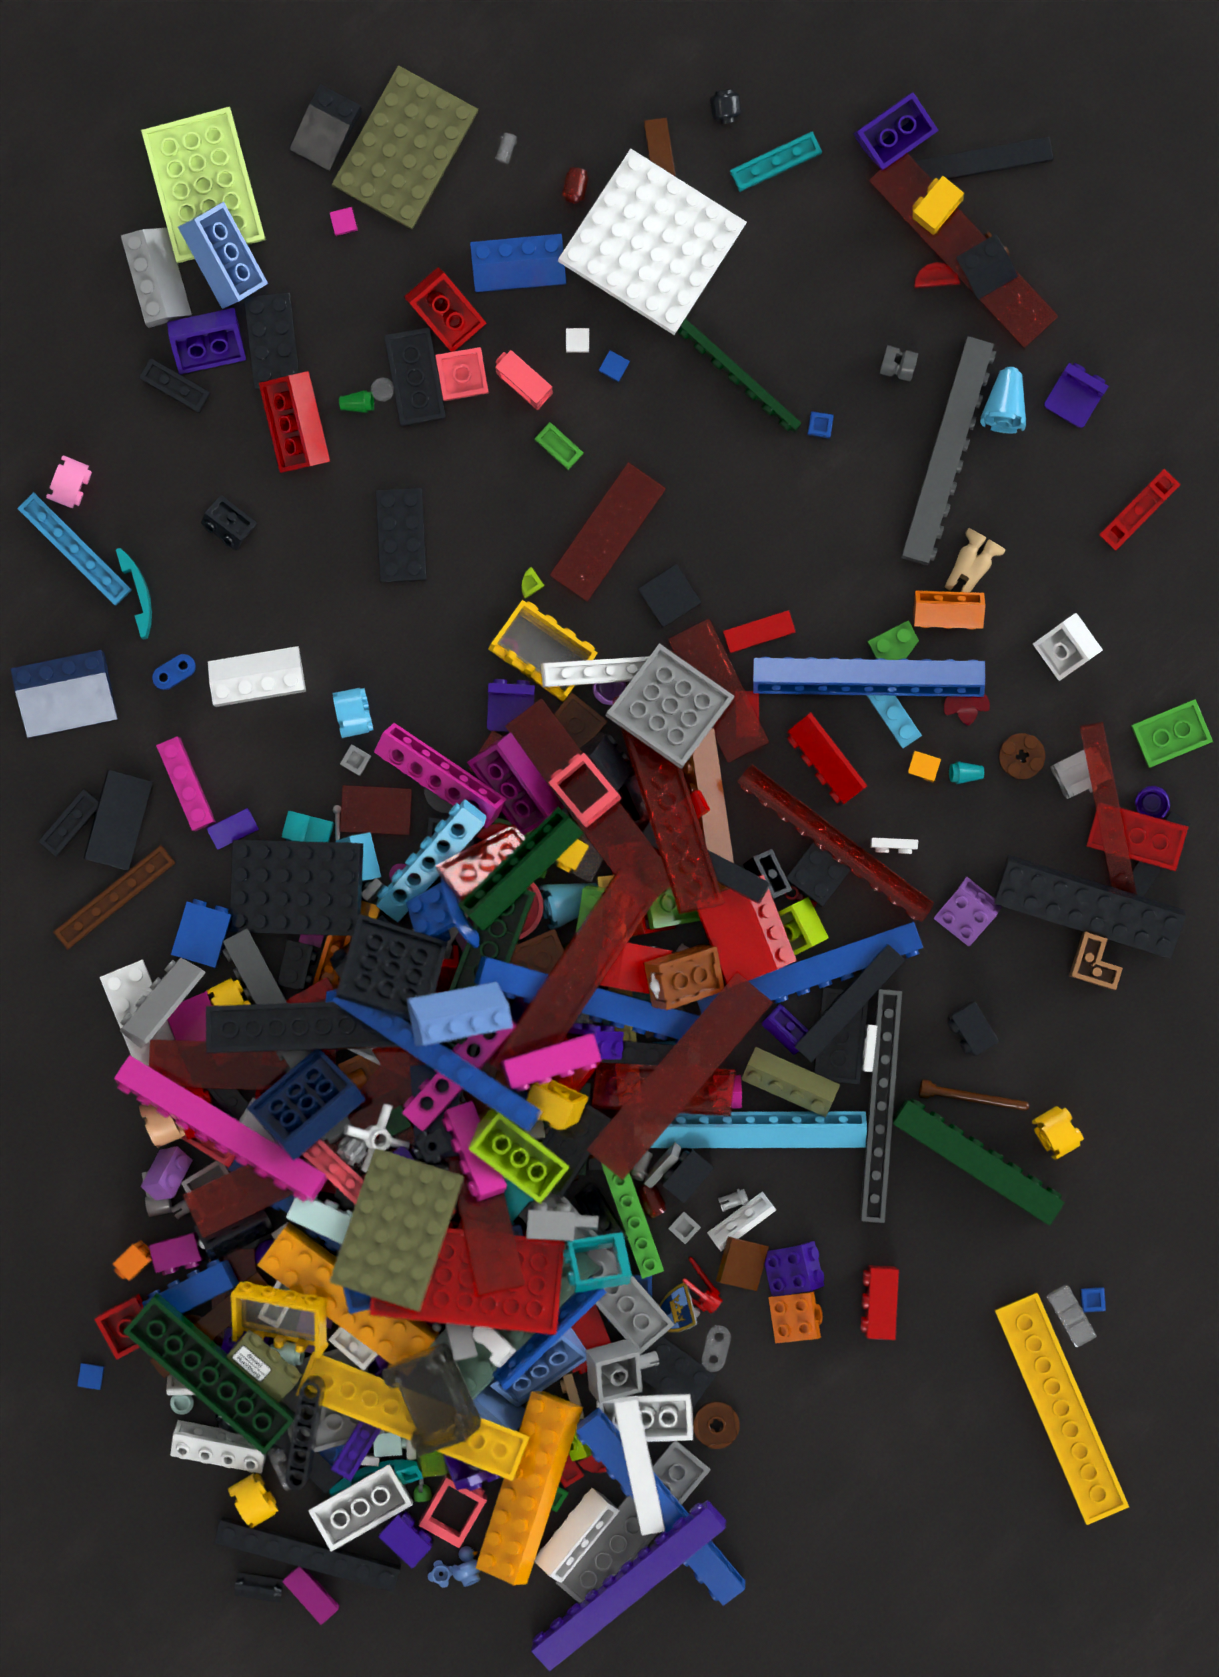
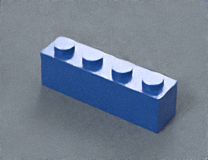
M216 1259L206 1264L208 1269L202 1272L197 1269L187 1274V1280L180 1282L179 1279L167 1285V1290L161 1292L158 1289L148 1294V1300L142 1302L145 1307L155 1294L158 1293L181 1314H184L235 1288L239 1282L229 1261L220 1262L219 1259Z

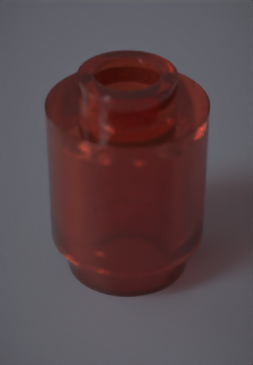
M573 167L566 173L562 196L566 198L567 202L577 204L585 199L589 179L586 170Z
M644 1184L637 1189L641 1207L645 1214L649 1215L650 1219L661 1215L667 1210L664 1206L666 1203L656 1184L651 1188Z

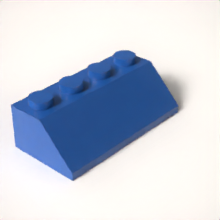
M562 234L470 242L475 293L566 284L565 266L558 262L559 257L563 253Z

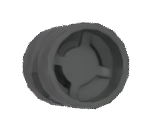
M887 345L880 374L890 377L897 375L898 379L911 382L918 353L909 350L901 352L900 348Z

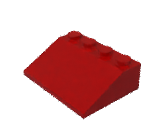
M759 875L760 878L765 880L764 875ZM729 888L694 902L710 945L717 947L721 972L727 988L797 961L769 889L760 904Z

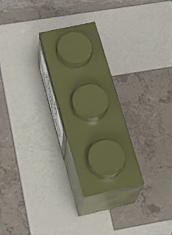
M251 1330L245 1333L226 1356L229 1361L278 1403L292 1390L302 1376L294 1365L285 1361L275 1349L270 1348L259 1335L254 1334Z

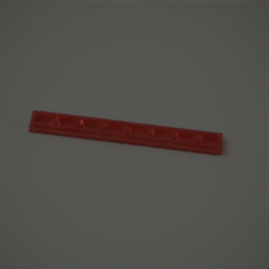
M1103 722L1080 726L1111 885L1113 888L1137 895Z

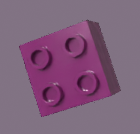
M192 1232L149 1245L155 1272L162 1271L163 1275L178 1271L179 1266L184 1265L185 1269L199 1266L201 1260L206 1257L204 1249L198 1246L199 1237L197 1233Z

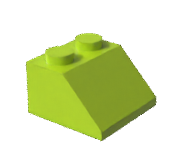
M809 897L778 912L794 955L829 938Z

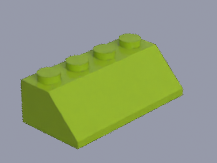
M493 1108L488 1111L478 1124L469 1145V1149L538 1203L544 1200L569 1168L560 1157Z

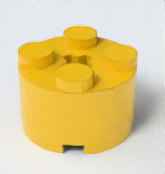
M229 978L206 990L208 995L212 993L214 996L211 999L213 1006L251 1005L248 1000L244 1002L240 995L244 991L238 979L233 981L232 978Z
M1058 1106L1032 1120V1124H1037L1038 1126L1034 1129L1038 1139L1046 1151L1052 1150L1054 1155L1051 1157L1054 1160L1078 1148L1080 1142L1084 1140L1078 1128L1074 1129L1070 1120H1072L1069 1111Z
M260 1473L251 1474L228 1488L230 1496H236L235 1506L246 1524H250V1528L272 1517L278 1511L277 1502L271 1491H266L264 1487L265 1482Z

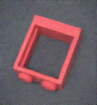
M512 350L507 354L503 352L496 360L497 375L536 410H539L553 394L552 386Z
M583 753L582 755L577 754L572 757L568 762L570 765L564 770L559 769L554 772L550 777L552 780L548 783L587 828L622 797L586 754ZM586 763L608 792L585 812L581 813L559 787V784Z
M446 1473L421 1516L419 1526L460 1548L485 1505L487 1495L484 1494L485 1490L481 1487L469 1491L468 1488L457 1490L477 1501L462 1530L458 1532L431 1517L448 1486L456 1489L451 1475Z

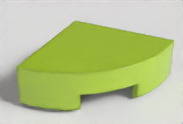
M532 567L526 571L522 579L521 588L525 599L544 587V584Z

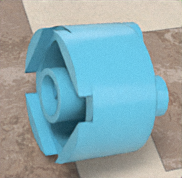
M359 687L333 693L342 738L369 733V731L373 730L365 688L360 689Z

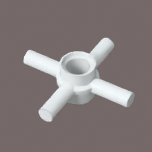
M383 1104L376 1126L371 1125L363 1130L346 1125L344 1129V1134L363 1139L369 1148L361 1169L364 1172L368 1170L375 1148L386 1150L388 1147L398 1149L404 1146L409 1149V1142L392 1138L385 1129L393 1107L391 1105ZM380 1134L378 1141L374 1143L376 1135Z

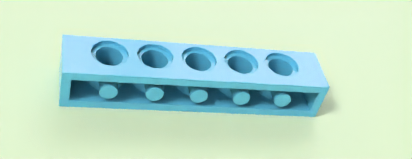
M466 799L460 805L456 803L449 811L450 816L447 820L444 821L442 819L434 829L436 832L431 838L427 836L423 840L417 854L413 852L406 860L405 864L407 865L403 870L398 869L392 876L390 885L388 887L384 885L377 893L378 901L376 906L396 922H399L408 912L406 902L424 893L484 826L486 815ZM459 823L462 824L464 828L458 830L455 829L453 825ZM446 840L449 842V845L442 846L438 841ZM430 856L434 858L435 861L429 863L426 862L424 858ZM417 873L420 875V878L413 879L409 874ZM401 889L404 890L406 894L398 895L395 891Z

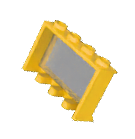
M523 600L488 648V650L562 702H564L575 685L543 687L541 664L593 660L597 655L593 645L586 641H580L572 630L568 628L563 629L557 625V621L552 616L543 615L538 611V607L535 604Z
M240 1282L231 1293L232 1341L237 1342L244 1331L251 1330L254 1334L259 1335L262 1340L265 1336L274 1338L275 1348H282L287 1341L296 1342L295 1351L298 1353L304 1352L308 1345L315 1346V1357L320 1358L329 1345L326 1336L327 1298L297 1293L293 1290L276 1289L272 1286L255 1285L251 1282Z

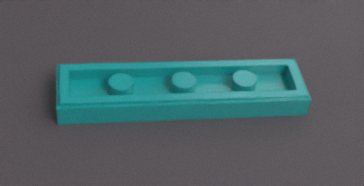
M812 131L731 169L730 173L739 192L822 154V150Z

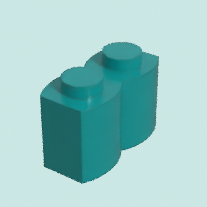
M288 811L282 838H286V841L330 842L334 822Z

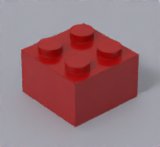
M139 1293L99 1314L94 1319L116 1360L140 1348L123 1332L144 1308L142 1304L144 1301Z

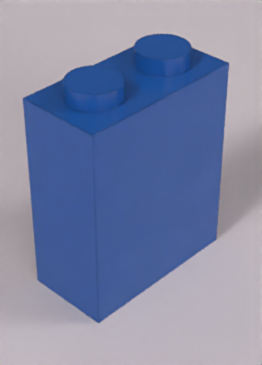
M193 899V903L186 902L171 955L218 968L224 948L223 941L227 938L232 915L228 914L229 909L216 905L215 909L206 907L207 902Z

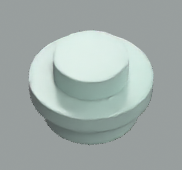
M173 1395L170 1405L175 1413L186 1414L193 1408L194 1400L191 1395Z

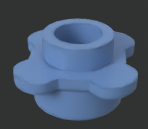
M436 1560L433 1564L432 1572L428 1573V1580L440 1584L443 1588L449 1585L448 1580L453 1575V1566H446L441 1560Z

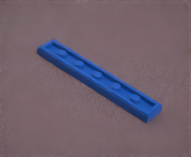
M604 1288L575 1293L558 1311L556 1335L535 1333L502 1367H498L492 1373V1376L500 1386L507 1390L607 1293Z

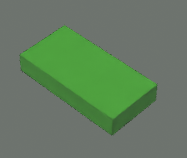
M551 422L534 438L537 443L567 470L584 454Z

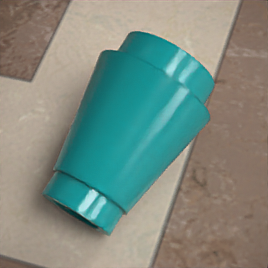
M956 761L955 764H950L949 779L956 784L984 778L983 765L979 766Z

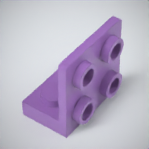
M966 877L952 897L935 915L934 919L967 946H971L996 917L1002 906L994 904V898Z

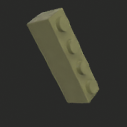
M755 1047L741 1079L824 1117L827 1116L840 1087V1084L757 1047Z

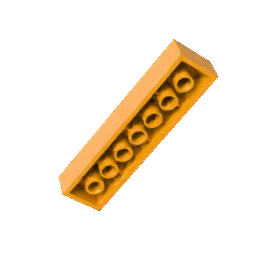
M289 1222L257 1266L290 1290L327 1298L326 1316L408 1376L434 1342L439 1332L434 1331L424 1321L369 1316V1310L349 1314L343 1287L329 1282L337 1257Z
M531 1391L519 1429V1433L530 1438L513 1481L506 1478L503 1480L476 1564L477 1569L513 1585L528 1583L576 1432L577 1423H579L583 1410L582 1406L546 1391Z

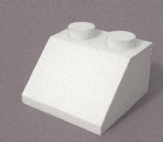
M1077 613L1033 643L1059 681L1103 651Z

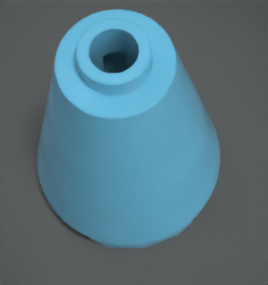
M1005 367V369L999 372L982 412L981 425L984 427L986 424L990 425L992 431L1013 434L1017 433L1019 428L1022 431L1025 430L1026 413L1022 373L1015 367Z
M597 883L544 884L539 886V889L543 890V893H541L544 906L543 916L544 919L549 918L551 924H548V927L551 930L557 929L578 918L582 889L588 885L598 887Z

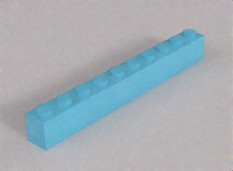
M829 1111L826 1117L815 1112H634V1148H670L674 1142L680 1145L681 1148H866V1111Z

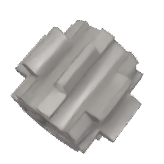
M346 1135L338 1145L337 1154L347 1164L354 1165L355 1162L359 1164L367 1154L366 1150L368 1147L361 1138Z

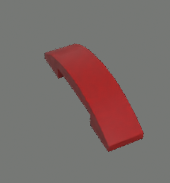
M1163 469L1100 533V536L1116 551L1181 484Z

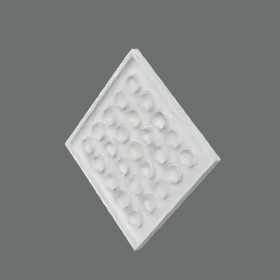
M630 149L564 249L558 262L675 335L747 222Z

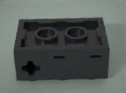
M257 1195L245 1196L238 1204L232 1207L226 1206L219 1210L217 1215L211 1218L205 1217L198 1221V1225L194 1226L199 1237L198 1246L206 1250L211 1262L221 1259L274 1231Z

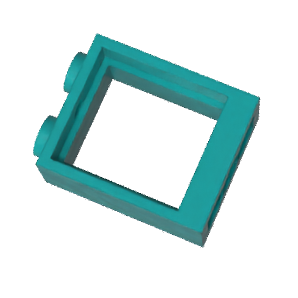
M623 1232L567 1241L566 1249L563 1250V1258L565 1264L569 1263L570 1271L567 1272L568 1282L570 1286L573 1285L575 1293L630 1284L632 1275ZM613 1247L618 1275L580 1281L575 1253Z

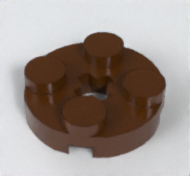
M1018 733L1007 738L1002 744L999 751V763L1003 771L1010 776L1021 780L1035 776L1043 768L1045 750L1042 743L1035 736ZM1019 750L1028 753L1025 763H1022L1020 759H1016Z
M710 1402L697 1411L693 1428L697 1439L702 1444L712 1449H721L729 1446L735 1440L739 1433L740 1422L737 1413L730 1405L723 1402ZM714 1419L723 1422V1426L719 1428L720 1431L715 1432L714 1428H710V1424L713 1423Z

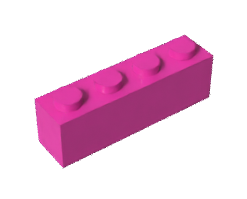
M177 736L156 745L192 831H197L216 823L181 738Z
M589 1033L503 1060L501 1064L508 1087L511 1089L515 1088L517 1092L530 1088L529 1083L538 1081L539 1085L552 1081L551 1076L560 1074L562 1078L574 1074V1069L580 1067L583 1068V1071L597 1067L596 1062L601 1061L594 1034Z
M473 1101L447 1109L442 1123L446 1132L450 1131L452 1136L451 1146L453 1151L460 1156L461 1161L459 1165L462 1173L468 1176L470 1181L468 1188L471 1195L476 1196L477 1201H481L503 1193L507 1187L503 1175L469 1149L476 1128L480 1123Z

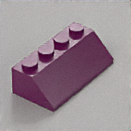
M511 732L467 762L481 782L507 798L501 811L520 837L537 828L558 807L561 810L564 808Z

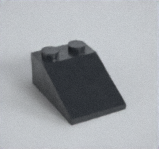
M320 84L307 108L290 150L331 171L362 113L361 105Z

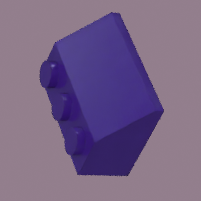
M912 92L855 131L853 135L865 153L881 170H884L939 130L914 92Z
M235 308L167 322L169 340L179 374L246 360Z

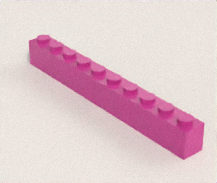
M130 1055L114 1078L118 1084L117 1088L123 1093L129 1095L131 1092L138 1096L136 1100L147 1107L151 1104L156 1107V1112L164 1118L169 1116L177 1120L175 1124L182 1129H192L196 1132L195 1136L204 1142L210 1140L215 1143L214 1147L223 1154L227 1152L233 1154L235 1161L243 1166L251 1165L255 1168L253 1171L263 1178L269 1176L274 1180L273 1184L282 1190L290 1189L294 1192L293 1196L302 1202L308 1200L312 1203L327 1181L326 1175L299 1158L293 1161L280 1146Z

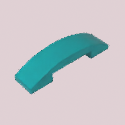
M118 548L116 552L121 570L124 574L132 572L143 613L134 616L140 637L144 640L149 636L152 622L149 590L135 562L121 548Z
M389 1460L379 1462V1466H366L357 1470L351 1481L343 1478L329 1490V1493L333 1497L388 1464L394 1469L403 1485L423 1479L424 1474L416 1461Z

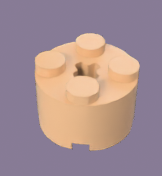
M143 1104L139 1106L142 1118L146 1117L145 1127L157 1148L186 1136L184 1130L175 1124L177 1120L170 1116L164 1118L156 1112L157 1108L151 1104L148 1107Z

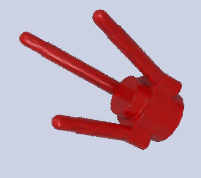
M689 1257V1261L710 1291L706 1290L703 1293L687 1279L684 1278L682 1281L700 1296L699 1301L691 1298L692 1304L699 1307L703 1312L707 1310L712 1314L720 1306L723 1299L719 1297L720 1292L713 1286L693 1257Z

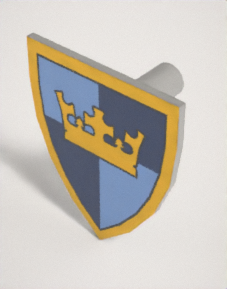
M682 1283L668 1292L659 1304L660 1308L675 1324L667 1332H681L697 1325L696 1317L700 1315V1310L693 1307L689 1287Z

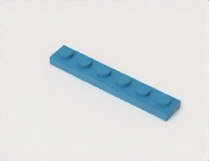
M34 492L17 508L115 606L132 590Z

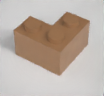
M1082 932L1069 977L1116 990L1123 968L1101 961L1107 938Z

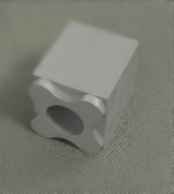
M1095 744L1050 766L1066 799L1087 789L1091 793L1097 789V784L1111 778Z

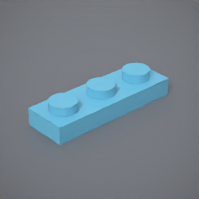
M866 695L902 749L922 736L896 696Z

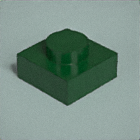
M401 1105L391 1110L385 1127L391 1137L411 1127L408 1118L402 1113Z

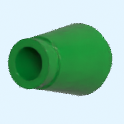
M364 390L340 396V409L368 413V411L374 409L373 393Z

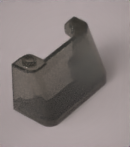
M446 1343L423 1350L389 1365L381 1371L383 1381L391 1389L399 1387L417 1428L412 1433L411 1445L416 1450L418 1457L464 1442L480 1428V1415L457 1362L453 1360L451 1349Z

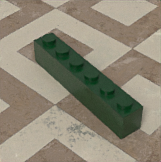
M558 807L471 891L458 906L484 931L583 834L582 830Z

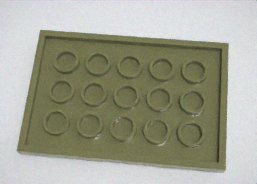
M398 65L333 181L332 186L413 230L476 117L478 109Z
M375 1148L329 1282L420 1312L465 1177Z

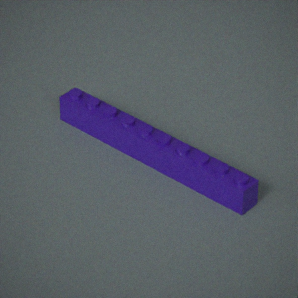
M708 1500L703 1504H696L690 1510L691 1514L686 1518H679L673 1524V1528L667 1533L664 1531L657 1536L653 1545L642 1548L638 1552L637 1558L632 1562L630 1560L626 1561L615 1576L609 1575L602 1582V1586L599 1589H592L585 1596L583 1602L572 1605L567 1611L568 1614L562 1619L558 1617L551 1623L550 1629L545 1633L541 1631L533 1638L531 1652L549 1671L725 1529L726 1520Z

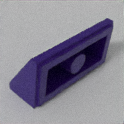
M248 808L206 828L217 850L233 843V840H239L259 830Z
M779 1004L761 1023L793 1055L799 1052L794 1045L808 1029L785 1007Z

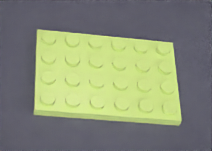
M230 107L141 130L177 263L195 259L178 227L222 202L227 206L247 245L265 240Z

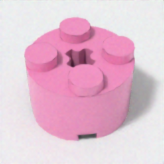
M63 455L61 460L65 461L64 465H58L50 485L53 494H47L46 498L73 508L74 505H80L84 494L80 492L83 483L88 484L92 472L88 470L89 465Z

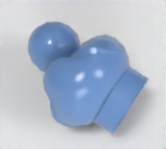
M464 1546L459 1550V1558L464 1563L458 1566L454 1564L452 1567L453 1577L457 1581H462L464 1587L481 1580L479 1576L480 1570L476 1568L477 1560L473 1559L477 1555V1551H474L470 1546Z

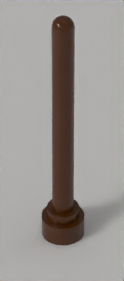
M922 1079L920 1083L919 1098L929 1099V1097H934L935 1095L1023 1111L1029 1109V1103L1025 1101L937 1087L930 1080Z

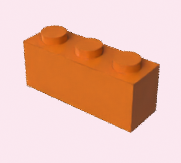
M915 591L914 626L922 628L983 629L985 615L984 593Z
M142 1240L134 1243L113 1263L116 1267L114 1269L116 1274L123 1280L125 1278L131 1280L138 1276L152 1262L149 1247Z

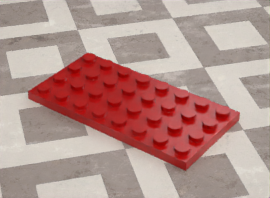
M448 1228L420 1312L371 1296L369 1316L556 1335L565 1241L531 1239L525 1236Z

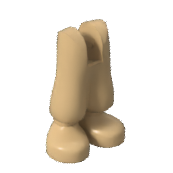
M968 528L966 537L969 540V544L961 549L945 588L951 591L954 585L957 584L958 578L966 581L961 592H971L977 582L991 567L992 557L1001 556L1006 550L988 539L981 554L977 555L986 537Z

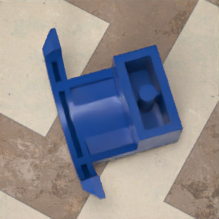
M448 867L442 873L440 884L406 902L415 932L447 942L451 940L449 929L456 926L465 940L473 947L478 948V932L472 927L463 910L458 906L460 902L456 890V879L461 876V871L454 867Z

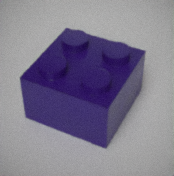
M401 1511L394 1515L381 1529L378 1537L413 1568L432 1548L434 1541L431 1538L433 1536L424 1528L420 1529L414 1523L416 1520L409 1512L405 1511L403 1513Z

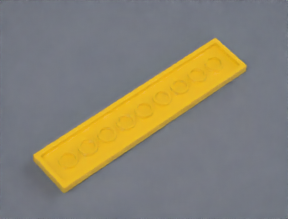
M1033 1293L994 1310L1085 1524L1089 1525L1128 1508L1127 1500L1038 1293Z
M312 1352L296 1396H299L300 1388L306 1379L312 1375H317L325 1382L322 1406L513 1481L529 1441V1436L324 1355L316 1358L315 1352ZM308 1385V1389L311 1392H317L314 1386Z

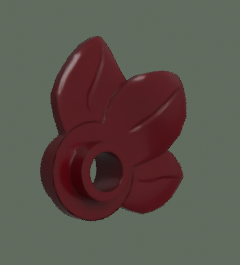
M984 694V697L947 696L944 702L945 715L957 713L960 720L967 726L974 722L978 711L986 712L990 708L989 699L986 694Z

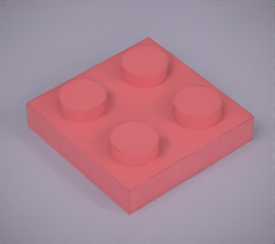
M481 347L436 355L444 401L489 393Z

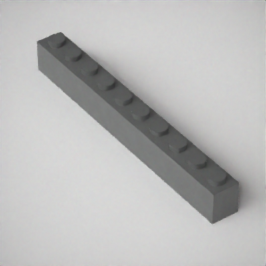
M969 336L965 340L901 555L903 559L926 566L929 564V561H934L938 548H935L934 544L936 538L941 539L944 526L940 525L942 517L947 518L951 506V504L947 503L949 495H954L957 482H954V477L956 473L960 474L964 462L960 460L962 451L966 452L969 446L970 439L966 438L968 430H973L977 417L973 416L975 407L980 408L983 395L979 393L981 387L987 385L990 373L986 372L988 364H993L996 351H993V343Z
M248 929L223 941L226 948L222 951L228 962L233 960L236 966L233 972L238 981L243 980L247 986L243 991L249 1001L254 1000L256 1004L287 1003ZM312 1050L276 1051L280 1061L286 1060L289 1066L285 1068L287 1073L312 1052ZM346 1116L322 1137V1140L327 1139L330 1145L343 1139L346 1136L344 1134L346 1125L352 1126L348 1117Z
M882 989L877 991L874 1024L877 1025L873 1072H871L860 1208V1220L866 1222L885 1223L902 991Z

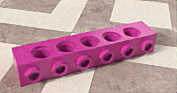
M395 723L383 732L374 751L383 760L389 762L402 773L407 774L421 786L426 787L452 806L456 803L460 805L466 799L486 815V821L483 826L486 829L498 818L507 798Z
M512 1021L513 1028L496 1031L495 1037L491 1040L485 1038L484 1033L468 1036V1039L462 1045L458 1043L452 1051L481 1070L519 1026ZM472 1044H477L480 1048V1053L477 1057L470 1056L468 1052ZM436 1070L434 1071L437 1074L431 1080L427 1078L420 1085L419 1089L421 1092L416 1097L411 1096L403 1105L406 1109L402 1113L421 1131H426L463 1090L462 1087ZM441 1079H446L449 1083V1088L446 1092H441L438 1089L437 1084ZM426 1096L431 1097L433 1100V1106L429 1110L422 1106V1100Z

